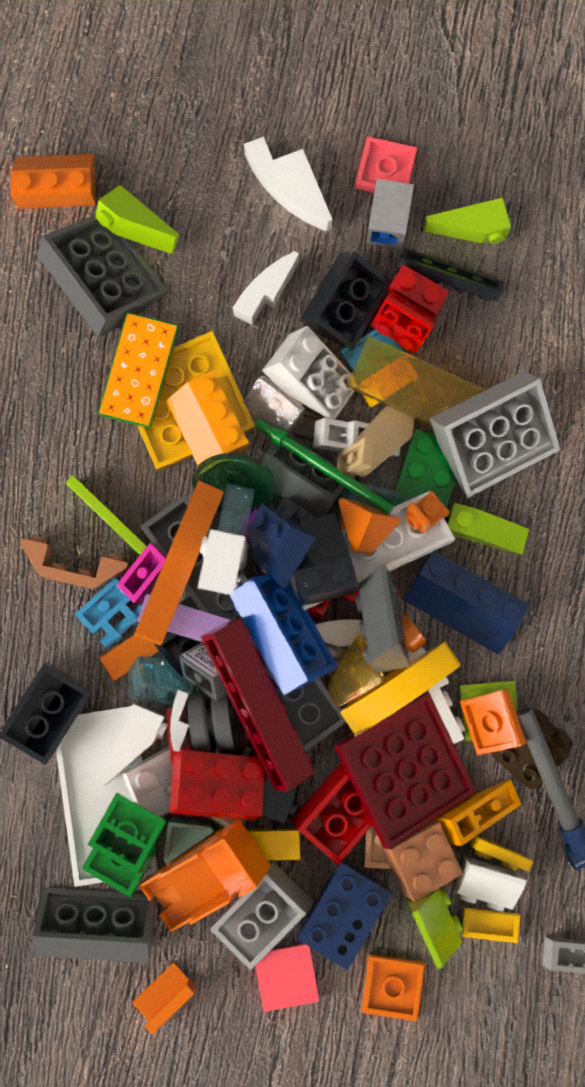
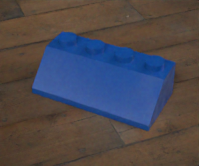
M269 574L250 579L236 589L233 595H230L236 610L240 613L245 625L249 629L250 636L254 639L263 660L267 663L283 695L298 690L339 668L307 609L303 610L300 606V602L290 582L285 588L277 583Z

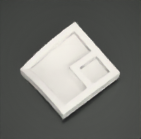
M170 746L122 772L134 802L159 816L169 812L170 796L165 793L164 789L172 783L173 765L171 763Z

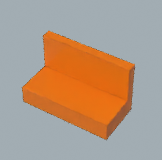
M173 962L132 1003L147 1019L145 1027L153 1035L195 994L197 986Z

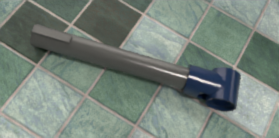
M521 707L517 709L516 714L524 738L560 821L559 830L567 845L564 847V851L573 869L577 871L585 867L584 822L582 819H578L532 707Z

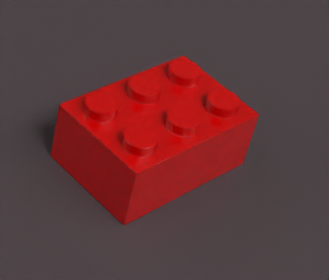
M180 750L173 757L169 813L249 821L261 817L263 809L264 768L260 759L257 757Z

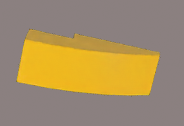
M297 828L246 829L267 860H300V839Z

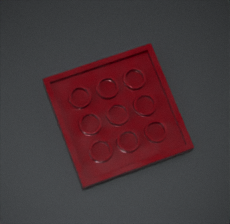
M430 693L421 694L374 726L359 731L335 746L384 849L389 850L476 793L475 787Z

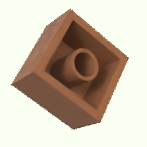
M432 821L389 850L384 849L382 844H380L403 896L414 902L463 874L445 833L437 821Z

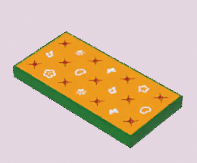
M129 312L126 313L99 407V416L148 429L152 428L177 339L179 325Z

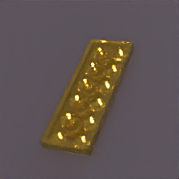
M370 336L367 337L346 387L429 425H432L431 417L486 390Z

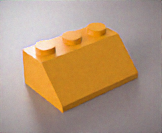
M213 370L187 382L166 400L201 473L250 450L249 442Z

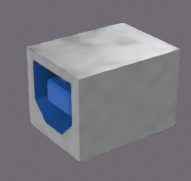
M383 179L376 180L366 243L403 248L414 184Z

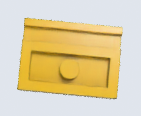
M478 835L470 841V845L475 848V854L487 860H491V857L502 861V866L513 871H517L520 868L529 872L533 861L521 853Z

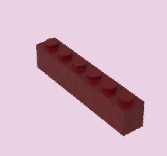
M239 618L228 621L200 636L274 790L289 791L315 774L311 766V759L303 750L299 741V734L289 721L286 706L279 700L274 689V682L265 671L261 654L252 644L247 626Z

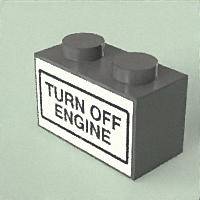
M203 642L179 655L183 678L216 701L228 695Z

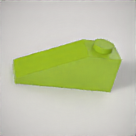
M121 185L98 200L95 218L102 226L108 228L115 235L169 254L175 251L179 234Z
M499 198L425 216L423 229L424 232L477 243L490 242V244H495L507 237L511 225L504 200Z
M454 503L450 507L446 523L453 536L515 554H523L529 532L528 528L461 504Z

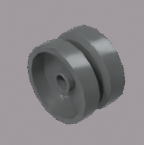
M203 693L188 695V725L194 751L211 753L213 750V736H215L217 748L221 753L235 751V732L229 695L218 701L211 698V710H209L207 698Z

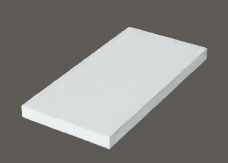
M132 706L78 715L56 749L75 887L103 882L82 870L93 849L88 843L116 793H120L133 801L122 772L108 784H99ZM139 756L126 769L143 761V756ZM155 853L144 875H150L159 869L157 853Z

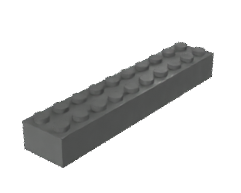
M186 494L140 526L150 541L166 557L190 502ZM209 528L208 533H207V535H206L207 537H209V533H210V530H211L210 528ZM200 550L185 586L186 591L201 611L229 620L240 618L242 623H244L229 594L198 588L204 561ZM244 574L235 590L248 581ZM262 661L266 673L274 682V689L279 700L286 706L289 721L297 730L299 741L305 752L346 722L340 713L341 708L320 679L283 695L267 663Z

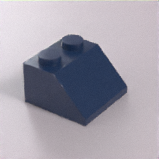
M262 504L248 527L254 562L277 583L286 588L315 538L287 515Z

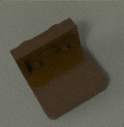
M532 707L556 767H558L568 758L573 741L564 730L555 727L543 712ZM527 742L519 747L492 752V757L529 789H535L542 782Z

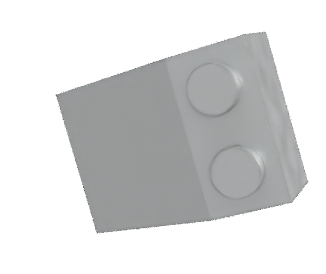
M274 861L270 864L271 868L258 887L239 897L210 929L250 970L307 914L314 902Z

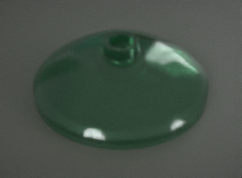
M222 453L203 460L196 467L192 479L193 491L198 481L224 491L217 511L232 515L252 513L255 509L258 511L262 504L267 505L271 501L275 490V481L270 470L260 461L239 453Z

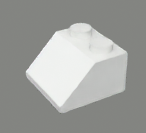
M462 856L460 868L463 874L457 877L454 889L460 894V899L476 903L478 899L488 902L487 907L494 910L504 911V907L513 910L525 888L527 880L516 871Z

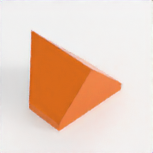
M345 498L338 500L353 553L366 555L373 553L403 520L391 514L387 515L383 511L359 501Z

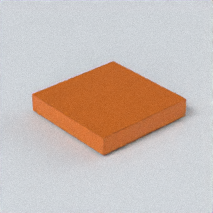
M508 688L460 701L477 755L526 744Z
M369 953L361 1013L418 1022L425 962Z

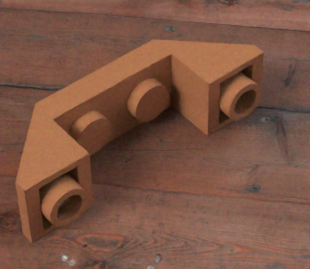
M31 535L30 540L21 538L20 541L22 548L40 577L92 590H100L113 578H119L126 574L132 566L125 562L126 557L110 554L109 558L101 557L96 578H94V572L78 569L77 573L68 572V566L51 563V567H49L53 547L46 544L47 539Z

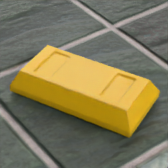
M464 907L462 937L518 943L521 914Z

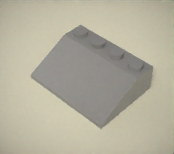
M525 371L430 418L437 442L467 498L560 450L541 380Z

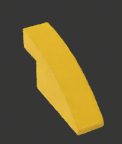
M444 641L411 660L409 667L396 669L379 679L369 692L348 703L340 713L354 734L361 730L374 726L436 685L460 667L461 664Z

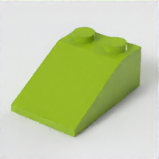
M438 888L416 902L407 897L405 898L437 969H440L462 943L459 933L463 931L457 915L451 917L447 906L451 905V901L445 889L439 890Z

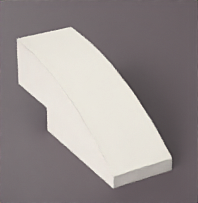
M294 251L280 258L260 273L243 291L233 306L234 316L253 325L265 303L275 308L299 264V253Z
M329 418L315 421L313 448L341 452L350 447L369 423L359 421L345 422ZM400 448L390 456H399Z

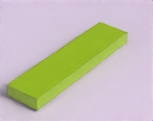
M72 475L66 481L67 485L141 555L147 546Z

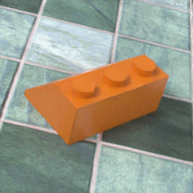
M94 154L16 157L10 172L11 197L18 209L96 206Z

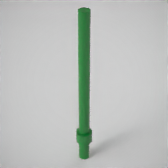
M263 419L257 421L255 428L269 436L271 442L292 451L387 515L392 512L394 505L290 438L288 432L280 427L276 429Z

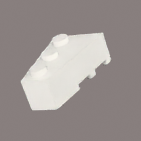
M210 530L209 537H203L201 554H203L204 561L198 588L230 595L234 594V590L244 574L249 550L246 537Z

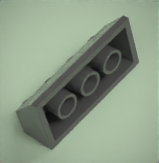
M44 887L32 935L35 955L42 957L149 963L153 941L156 897L154 896L152 900L148 901L147 896L140 893H134L132 897H128L121 892Z

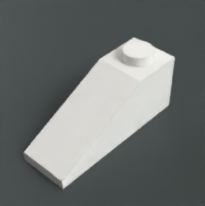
M139 704L132 705L99 784L106 785L156 743L157 738L163 739L167 730L165 715Z

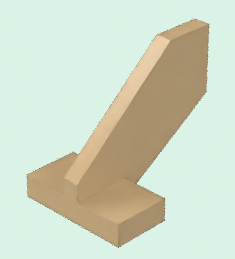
M390 406L384 407L350 447L338 453L337 469L351 478L355 475L361 477L368 475L413 437L415 415Z

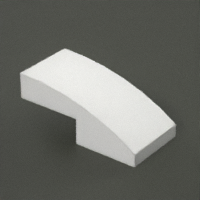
M180 690L177 691L171 715V742L173 750L177 752L181 748L189 727L188 724L179 721L188 697V693Z

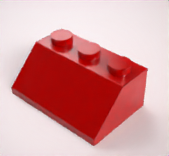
M342 761L297 811L293 819H291L299 832L338 865L372 826Z

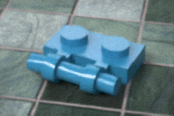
M116 577L75 613L92 634L95 635L102 628L107 634L100 642L106 648L114 642L118 643L123 638V633L132 625L136 626L139 623L137 620L142 608V604H139L134 610L128 607L131 600L117 586L119 580ZM121 611L125 618L113 627L109 621Z

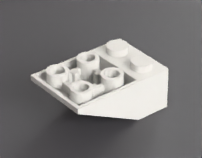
M308 326L289 334L262 370L280 390L324 417L334 420L354 393L358 384H360Z

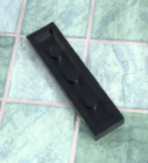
M405 247L397 265L398 268L405 265L434 283H444L452 286L459 292L476 294L485 301L493 300L498 302L504 281Z

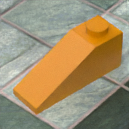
M507 779L473 794L434 821L440 823L450 845L462 846L521 805V802L511 779Z

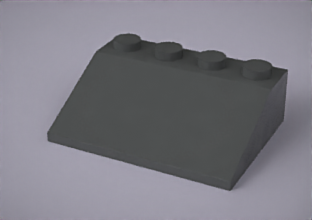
M95 215L42 237L37 256L97 337L122 326L127 312L138 315L168 293V290L132 242L127 238L115 235L108 228L102 226L95 218Z

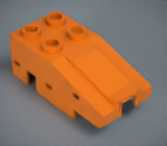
M239 819L199 842L143 879L139 886L147 896L148 901L152 900L154 896L158 899L164 908L159 917H161L168 929L173 932L187 923L193 924L229 904L236 894L241 897L256 889L271 868V865Z

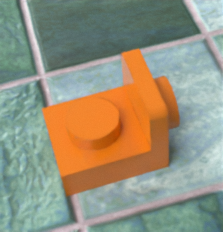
M431 491L414 504L412 502L408 505L405 515L408 524L414 530L418 529L422 534H425L447 517L450 511Z

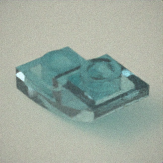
M227 483L217 531L246 537L254 489Z

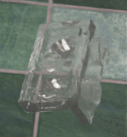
M264 375L258 378L243 401L249 407L252 414L262 417L276 429L280 427L288 433L294 430L295 423L305 410L302 405Z

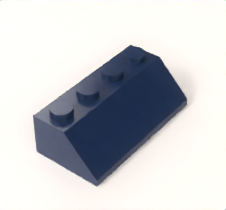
M436 551L428 555L403 601L499 655L515 633L530 607L527 603Z

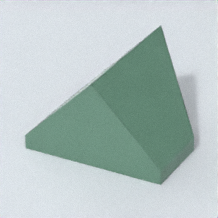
M174 816L168 822L164 851L165 863H169L213 833L216 829L212 823Z

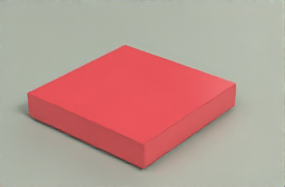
M367 136L355 189L374 193L377 179L409 184L418 147Z
M299 943L273 948L255 965L263 1012L319 1002L311 950L306 944Z

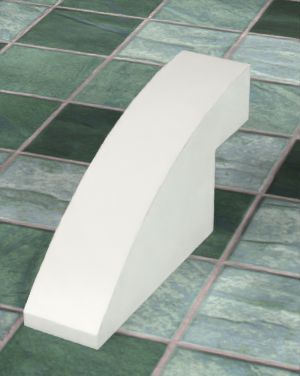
M264 137L244 144L245 157L262 186L279 204L301 220L325 231L332 230V217L303 149L273 160Z

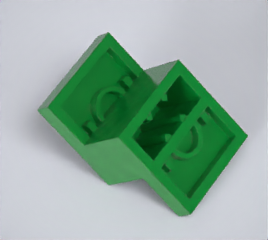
M116 793L88 843L93 849L82 870L128 897H132L160 846L156 841L168 820L124 795Z

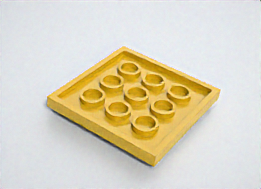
M213 331L174 347L152 428L148 429L138 426L157 471L193 456L166 400L187 382L213 370L244 434L256 429Z

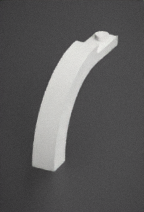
M335 620L316 624L328 649L343 646L368 647L367 640L362 637L359 622L362 620ZM422 647L416 652L409 651V662L426 651ZM445 677L426 692L430 693L452 742L455 744L464 739L462 732L465 731V728L458 716L453 717L449 707L453 706L448 693L446 691L441 692L440 687L449 684Z

